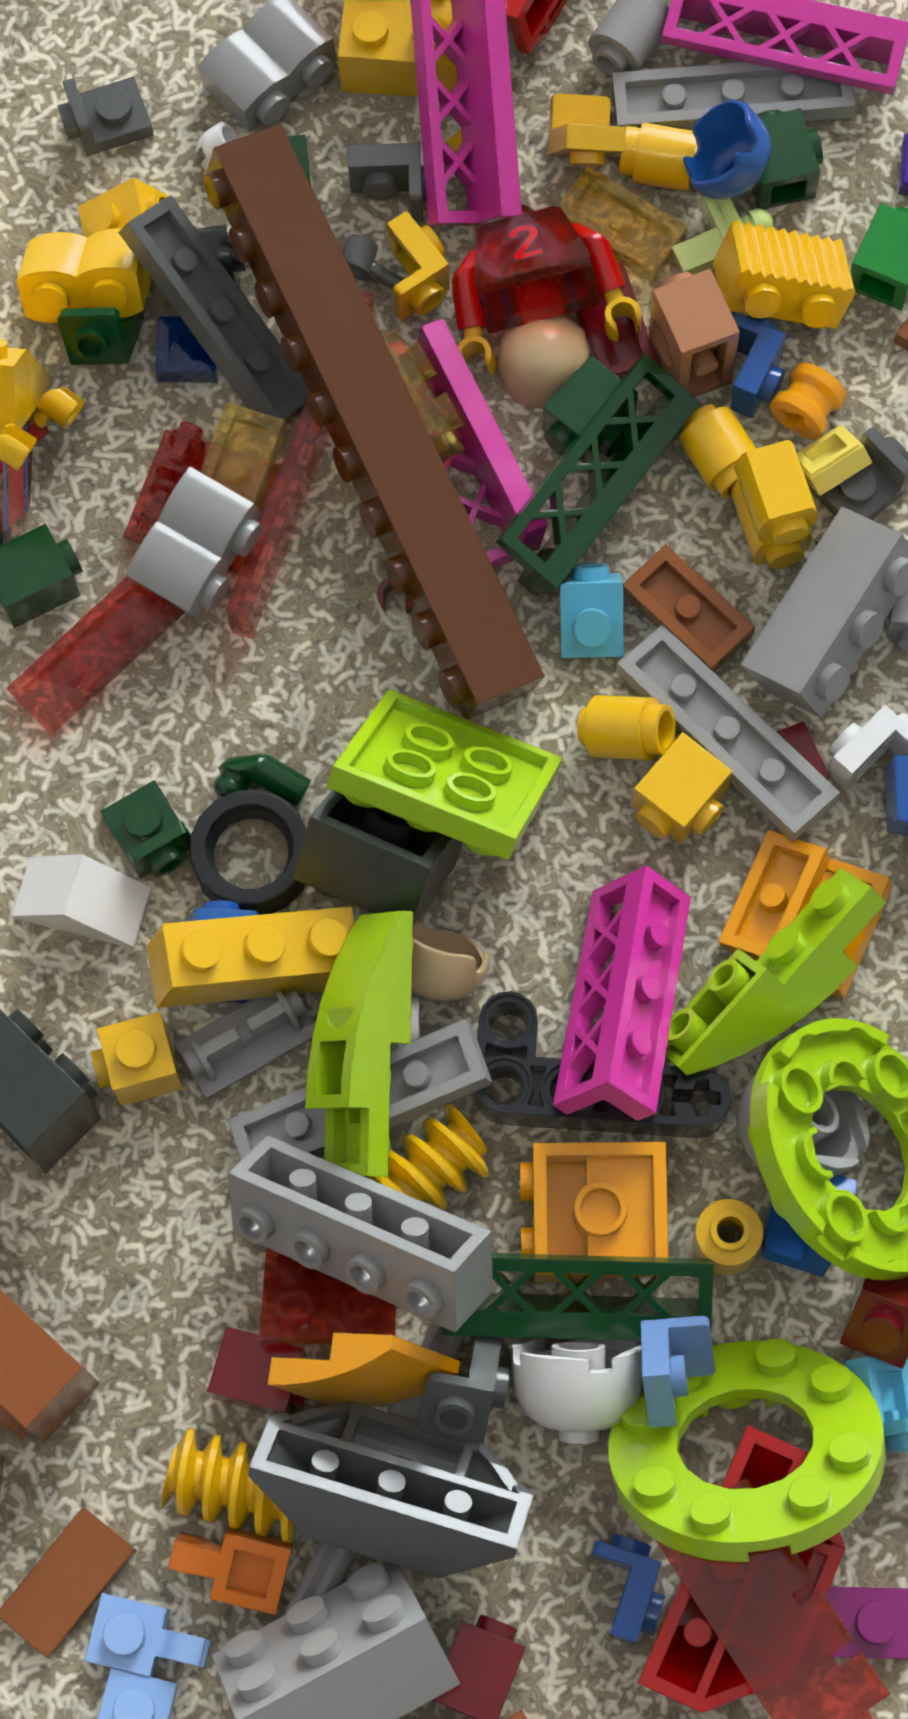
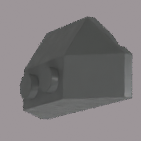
M352 1401L314 1407L290 1416L287 1412L270 1415L248 1470V1476L306 1538L435 1578L514 1558L533 1499V1494L523 1484L518 1485L507 1467L482 1442L421 1431L418 1428V1421Z

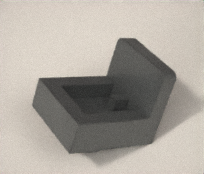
M475 1336L467 1378L435 1371L428 1373L418 1422V1428L421 1431L484 1443L491 1407L504 1408L511 1369L498 1366L502 1339Z

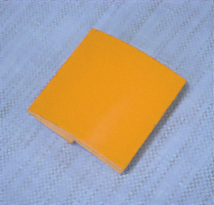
M768 830L718 943L721 947L733 953L740 949L757 961L767 950L771 938L795 919L810 902L815 889L824 881L831 879L840 868L871 886L886 902L893 888L892 882L888 876L830 858L827 849L799 839L792 842L784 834ZM885 905L843 951L858 967ZM857 969L831 995L845 999Z
M333 1333L330 1360L271 1357L268 1385L327 1405L352 1401L369 1407H377L401 1402L424 1394L429 1372L435 1371L457 1376L460 1361L393 1335Z

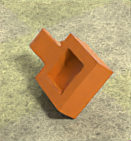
M228 1527L223 1544L220 1546L202 1536L179 1532L178 1539L173 1544L168 1568L186 1574L214 1579L210 1595L212 1600L276 1615L294 1543L290 1544L279 1539L263 1537L255 1533Z

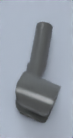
M349 235L343 255L355 279L366 281L370 278L376 282L379 281L391 289L404 280L403 277L386 269L385 266L374 262L378 246L373 240L362 235Z

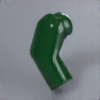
M254 754L227 758L218 767L220 775L215 779L213 788L220 797H223L235 791L247 790L248 787H263L296 806L304 796L311 779L268 754Z

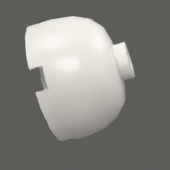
M523 1338L511 1345V1373L514 1392L524 1412L538 1425L548 1429L559 1430V1440L561 1442L571 1444L597 1442L599 1440V1430L609 1429L612 1425L621 1421V1414L632 1406L639 1396L643 1395L641 1345L635 1347V1341L578 1339L552 1344L551 1347H546V1338Z

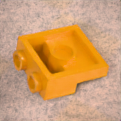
M666 1142L533 1143V1162H520V1202L533 1201L534 1227H521V1254L669 1258ZM534 1273V1283H562L553 1273ZM568 1273L577 1283L587 1275ZM603 1274L594 1283H600L601 1278L623 1277L617 1274ZM635 1275V1276H636L637 1278H652L654 1275Z

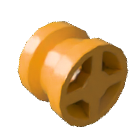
M802 362L798 363L789 375L790 386L788 389L778 392L769 407L770 412L780 424L806 439L815 440L820 438L828 426L827 415L840 409L847 398V393L843 385L832 374L814 364Z

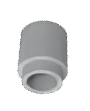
M617 0L588 40L593 62L601 71L612 76V72L637 71L641 69L662 39L669 10L665 0Z

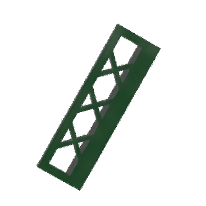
M647 353L635 361L495 541L496 544L525 568L517 581L534 596L559 587L700 404L697 399ZM645 377L663 396L658 397L644 416H636L633 389ZM621 406L622 417L612 418ZM624 427V443L609 462L600 463L598 434L603 428ZM585 452L587 463L576 464ZM588 473L589 488L572 509H564L561 482L567 474ZM549 499L551 510L539 511ZM552 519L553 534L537 555L518 539L532 520Z
M492 1253V1279L502 1289L498 1293H491L456 1333L442 1327V1335L641 1341V1321L692 1316L708 1317L710 1329H712L713 1260L699 1258ZM501 1271L520 1273L510 1281ZM544 1272L553 1273L569 1291L565 1295L522 1294L518 1288L534 1273ZM568 1273L587 1275L577 1283ZM603 1274L621 1275L637 1292L632 1297L590 1296L586 1290ZM635 1275L654 1276L644 1285ZM670 1276L698 1277V1299L657 1298L653 1292Z

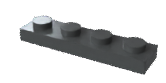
M171 195L129 221L118 232L265 433L307 403L306 396L309 390L300 371L294 373L290 370L284 359L281 344Z

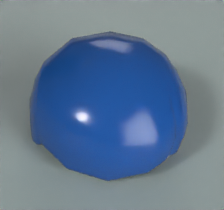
M732 99L716 105L693 126L692 133L697 143V151L693 157L684 156L683 163L691 179L690 182L693 189L701 196L719 200L735 198L749 191L761 180L771 159L772 143L764 122L747 103Z

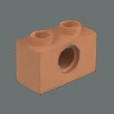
M711 268L694 275L689 272H683L669 277L661 283L659 288L653 289L649 337L659 365L693 397L732 384L740 331Z

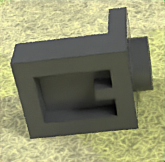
M134 76L79 93L74 78L62 81L67 103L57 105L68 140L80 137L86 157L154 135Z
M420 142L348 145V170L351 193H363V195L372 199H386L393 197L398 191H409L411 216L415 222H423V202H427L424 165H421Z
M871 427L862 434L860 443L865 447L873 463L821 496L814 489L812 490V494L834 516L837 515L841 507H844L873 520L908 491V452L896 439L892 437L884 438L874 427Z

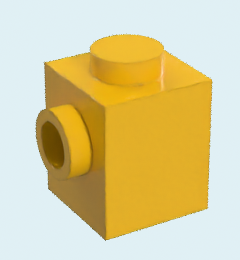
M682 732L635 786L632 806L638 810L635 814L637 821L655 837L665 839L669 834L680 844L685 841L693 830L700 836L704 835L724 809V805L719 800L729 789L732 770Z
M160 1011L97 1028L101 1049L91 1051L96 1078L100 1089L111 1086L121 1106L184 1089L169 1030Z

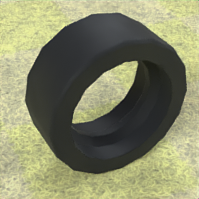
M262 790L235 791L216 799L198 817L190 836V862L203 894L211 901L225 900L236 902L239 904L240 910L257 911L258 915L272 914L286 908L303 892L306 885L293 879L306 833V827L301 815L283 798ZM243 819H261L272 823L283 833L288 844V861L283 873L274 882L258 889H242L229 884L219 874L214 863V848L220 834L231 824Z

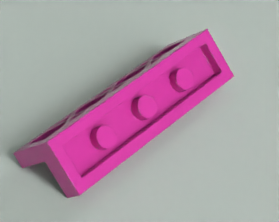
M410 0L429 226H490L521 217L522 208L505 0H451L453 21L445 31L432 17L430 0ZM443 52L456 66L457 83L450 92L436 75L435 62ZM448 113L458 123L462 131V144L455 153L442 140L440 123ZM453 174L466 187L468 211L447 210L446 183Z
M671 0L662 33V43L893 95L908 41V21L814 0ZM680 18L714 25L701 33L678 28ZM737 31L772 39L757 46L744 43ZM726 34L729 39L722 38L719 36ZM795 44L830 52L818 59L806 57L801 54ZM783 46V47L785 48L786 52L780 51V50H777V49H779V48H781V47ZM854 57L888 64L887 72L882 74L861 69ZM841 59L844 65L837 64L835 62Z
M440 319L421 326L416 348L398 353L392 357L400 373L419 366L429 385L424 399L411 395L422 420L426 416L447 424L455 436L449 450L435 445L447 472L452 467L473 475L480 486L475 502L459 496L472 525L477 518L501 527L502 531H504L533 493L444 319ZM433 395L438 405L431 403ZM459 446L464 456L456 453ZM484 497L486 498L490 508L481 505ZM532 520L518 539L533 552L539 550L548 526L547 521ZM501 547L486 551L493 568L514 561Z
M647 865L592 891L553 1106L567 1115L602 1100H606L636 1121L654 1115L657 1111L691 897ZM623 902V906L610 922L613 906ZM614 952L613 960L601 975L602 967ZM605 1005L603 1015L591 1029L592 1021ZM595 1060L592 1079L581 1083L582 1076Z

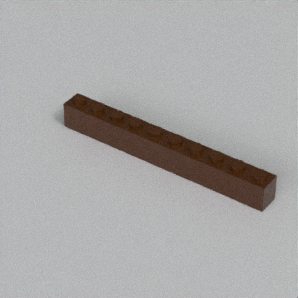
M278 124L214 147L207 172L203 177L207 196L215 209H223L231 225L229 238L233 251L242 264L248 262L257 280V283H255V294L259 306L267 318H275L283 335L281 338V349L284 359L292 372L300 371L309 390L306 398L314 422L320 428L326 426L335 445L332 453L336 469L344 482L353 483L362 502L359 504V514L366 532L373 539L378 537L388 557L385 560V568L389 581L398 594L405 593L414 612L411 622L415 636L422 648L425 650L431 649L441 669L438 672V681L445 699L453 707L458 705L463 718L468 720L531 693L545 675L282 125Z

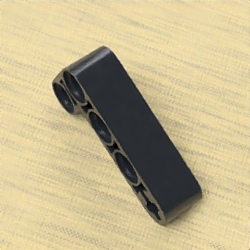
M507 991L499 992L490 997L482 1006L479 1016L477 1041L491 1080L494 1081L497 1078L503 1077L511 1078L519 1083L522 1088V1094L519 1098L509 1104H499L491 1100L486 1093L487 1087L475 1092L476 1105L481 1114L490 1122L509 1126L683 1138L709 1137L718 1132L725 1123L731 1102V1094L724 1078L715 1071L708 1069L686 1075L676 1066L663 1067L657 1111L654 1115L636 1121L606 1100L599 1101L567 1115L553 1106L554 1100L551 1097V1092L557 1086L561 1058L536 1057L538 1019L537 1011L532 1002L520 993ZM510 1014L523 1020L527 1028L520 1037L513 1040L501 1039L491 1030L492 1023L502 1015ZM593 1061L582 1076L581 1083L592 1079L595 1061ZM664 1087L674 1088L671 1098L673 1103L670 1116L661 1115L665 1098ZM694 1091L706 1092V1102L713 1104L709 1106L706 1116L694 1115L693 1105L686 1103L691 1101Z

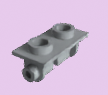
M279 990L274 993L275 997L252 999L175 1043L178 1052L206 1100L312 1039L315 1027L307 1016V1010L295 990L285 995Z

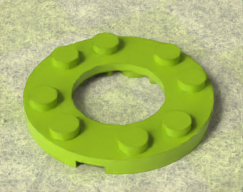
M828 1018L812 1022L789 1034L767 1053L756 1073L752 1087L748 1137L754 1148L760 1172L770 1192V1200L774 1210L780 1217L787 1220L807 1245L833 1265L859 1277L873 1280L901 1279L908 1276V1061L903 1055L887 1044L889 1034L882 1030L852 1019ZM830 1090L852 1092L870 1102L888 1121L900 1144L905 1167L903 1189L893 1207L886 1211H881V1209L867 1210L853 1193L847 1190H837L829 1181V1179L834 1177L832 1170L823 1169L816 1157L812 1135L818 1131L816 1126L812 1127L813 1113L821 1107L823 1094Z
M780 1338L766 1341H738L713 1345L715 1373L710 1376L687 1377L688 1396L676 1397L677 1426L649 1428L643 1390V1395L639 1396L638 1400L621 1414L622 1420L611 1427L608 1444L609 1464L617 1497L628 1516L641 1530L663 1545L684 1554L714 1561L749 1562L748 1552L771 1550L790 1546L792 1555L826 1541L848 1526L869 1504L879 1487L886 1461L881 1413L870 1390L861 1379L838 1361L817 1351L794 1345ZM754 1399H764L765 1405L769 1407L776 1403L788 1406L803 1417L804 1423L808 1424L813 1433V1446L802 1465L784 1479L758 1488L728 1489L704 1482L685 1467L679 1455L680 1439L694 1419L697 1417L705 1419L709 1415L708 1409L718 1406L725 1409H736L750 1404Z

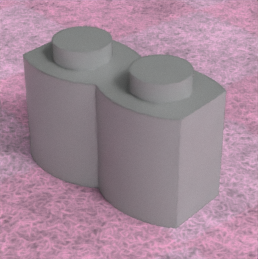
M271 0L246 23L243 29L222 40L204 57L198 65L202 86L249 133L262 123L265 126H271L285 115L290 106V99L294 95L299 94L306 87L315 89L329 78L334 69V62L337 60L334 38L294 0Z
M189 467L170 494L158 521L148 532L136 551L125 575L134 583L198 619L205 609L212 612L218 607L230 585V579L225 576L229 566L237 555L243 558L246 557L257 543L262 532V525L257 522L261 511L251 501Z

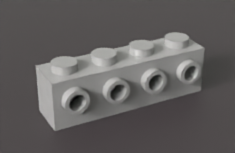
M268 1135L228 1173L233 1233L244 1237L253 1244H260L289 1257L304 1267L320 1271L353 1286L362 1293L378 1297L411 1312L420 1319L429 1320L455 1333L493 1292L492 1232Z

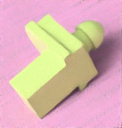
M700 195L702 209L711 230L673 246L674 262L680 273L689 272L694 275L711 268L714 275L715 269L712 268L714 258L732 222L740 220L742 225L751 222L753 227L762 224L767 229L773 226V217L767 210L757 208L747 211V215L740 218L731 199L719 200Z

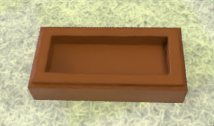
M83 1506L0 1608V1619L42 1655L50 1659L137 1550Z

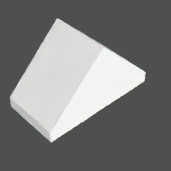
M83 854L30 857L13 909L12 918L134 949L152 888Z

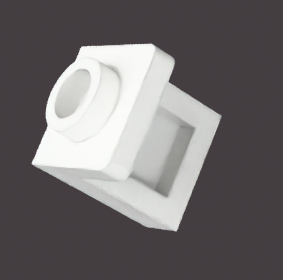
M884 705L862 728L855 722L848 726L829 749L835 755L828 772L830 778L847 792L888 749L895 755H908V715L904 713L896 715L889 707Z

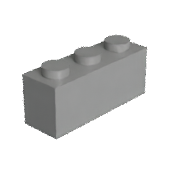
M840 508L741 663L744 669L763 689L822 719L831 703L838 700L845 692L849 683L850 673L864 651L872 647L880 637L884 620L898 598L908 592V541L903 534L849 509Z

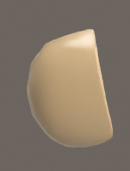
M565 315L545 320L542 317L531 316L527 318L525 324L523 323L522 316H519L515 320L516 327L508 328L501 339L497 356V374L504 392L523 406L543 409L548 400L585 363L591 354L584 330Z
M416 921L413 926L411 993L434 1002H446L461 999L479 988L488 973L489 953H483L477 945L464 935L445 929H425L422 922Z

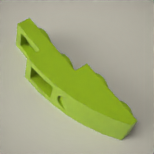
M840 868L831 879L824 881L815 889L810 902L795 919L771 938L767 950L757 961L740 949H737L728 960L714 968L708 977L706 985L684 1009L672 1015L665 1058L686 1075L693 1074L744 1055L797 1023L828 998L858 968L843 951L887 902L871 886Z
M412 911L359 915L331 969L320 1002L312 1037L307 1071L305 1109L325 1110L324 1160L364 1177H388V1152L390 1148L391 1045L411 1044Z

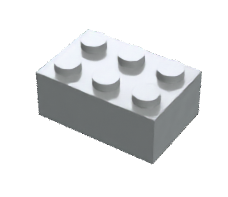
M387 1562L372 1563L359 1568L349 1577L347 1582L319 1597L312 1596L300 1600L288 1610L286 1615L259 1630H247L236 1635L227 1643L224 1649L212 1655L235 1719H398L460 1685L400 1566Z

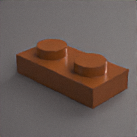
M666 544L623 583V596L657 628L663 624L713 672L718 670L754 635L755 626Z

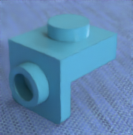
M604 563L576 564L572 568V573H569L559 585L561 658L624 657L623 580L621 573H609V565Z
M871 1356L845 1361L846 1367L861 1379L877 1402L883 1422L886 1452H908V1359L903 1369Z

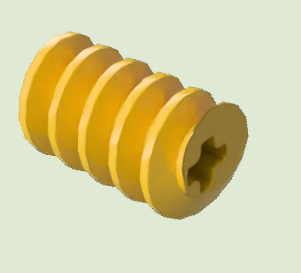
M447 1103L443 1106V1111L448 1126L432 1117L426 1118L422 1126L427 1142L413 1134L407 1133L402 1137V1144L407 1158L405 1159L394 1151L389 1150L388 1177L366 1178L424 1203L428 1201L445 1211L449 1207L442 1188L449 1185L465 1195L469 1192L463 1174L466 1169H470L484 1179L490 1175L484 1159V1155L487 1154V1148L461 1112L451 1103Z
M188 1427L175 1447L162 1491L161 1509L167 1505L175 1493L177 1513L183 1516H188L201 1500L203 1520L206 1522L214 1523L225 1507H227L229 1527L240 1530L252 1513L254 1514L255 1532L259 1536L266 1537L279 1520L282 1541L292 1544L298 1529L248 1476L250 1463L247 1442L240 1441L229 1458L224 1457L221 1435L214 1434L205 1449L201 1451L197 1450L195 1429Z

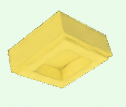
M839 425L797 452L806 481L819 496L873 463L865 447L843 425Z

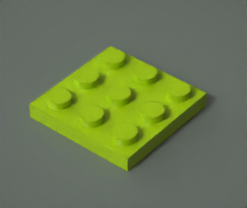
M388 689L332 766L326 788L343 794L350 802L366 808L376 807L401 817L415 829L425 832L436 831L461 841L475 853L484 856H498L509 861L551 788L563 757Z

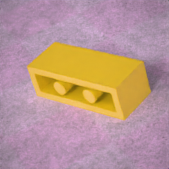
M352 906L162 924L146 946L156 1008L275 997L274 993L279 990L283 995L292 990H295L297 994L324 992L340 949L355 924Z

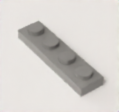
M820 55V56H807V57H811V58L818 59V58H820V57L823 56V55ZM841 59L835 62L837 64L844 65ZM747 62L612 72L611 86L617 127L631 126L641 128L644 122L692 131L695 123L711 108L732 99L747 103L756 114L767 110L785 112L801 108L805 122L853 118L855 110L853 86Z
M663 624L617 663V674L641 697H654L660 704H668L672 707L675 714L676 731L679 734L685 733L732 770L730 783L792 842L798 839L838 803L840 792Z
M466 1019L411 1041V1044H404L390 1050L389 1128L493 1084L473 1027ZM306 1087L229 1119L228 1122L240 1160L248 1155L267 1135L317 1157L324 1156L325 1110L305 1109Z

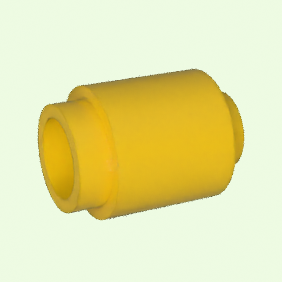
M644 122L641 128L627 126L625 132V152H622L620 156L619 174L633 176L632 183L689 192L691 179L684 166L683 157H693L697 151V143L692 131Z
M713 404L705 405L695 410L683 424L685 429L679 436V443L708 489L718 491L722 499H731V489L738 480L735 464L743 453L756 449L730 407L716 408Z
M595 695L591 698L587 707H584L579 713L577 735L580 743L585 745L588 754L593 758L652 761L657 755H663L675 741V714L670 705L660 704L654 697Z
M723 1199L710 1204L701 1213L693 1234V1250L696 1258L713 1260V1273L718 1275H734L742 1272L754 1261L763 1239L761 1220L753 1208L739 1200ZM720 1225L732 1226L741 1233L742 1238L735 1243H726L718 1236L717 1227Z

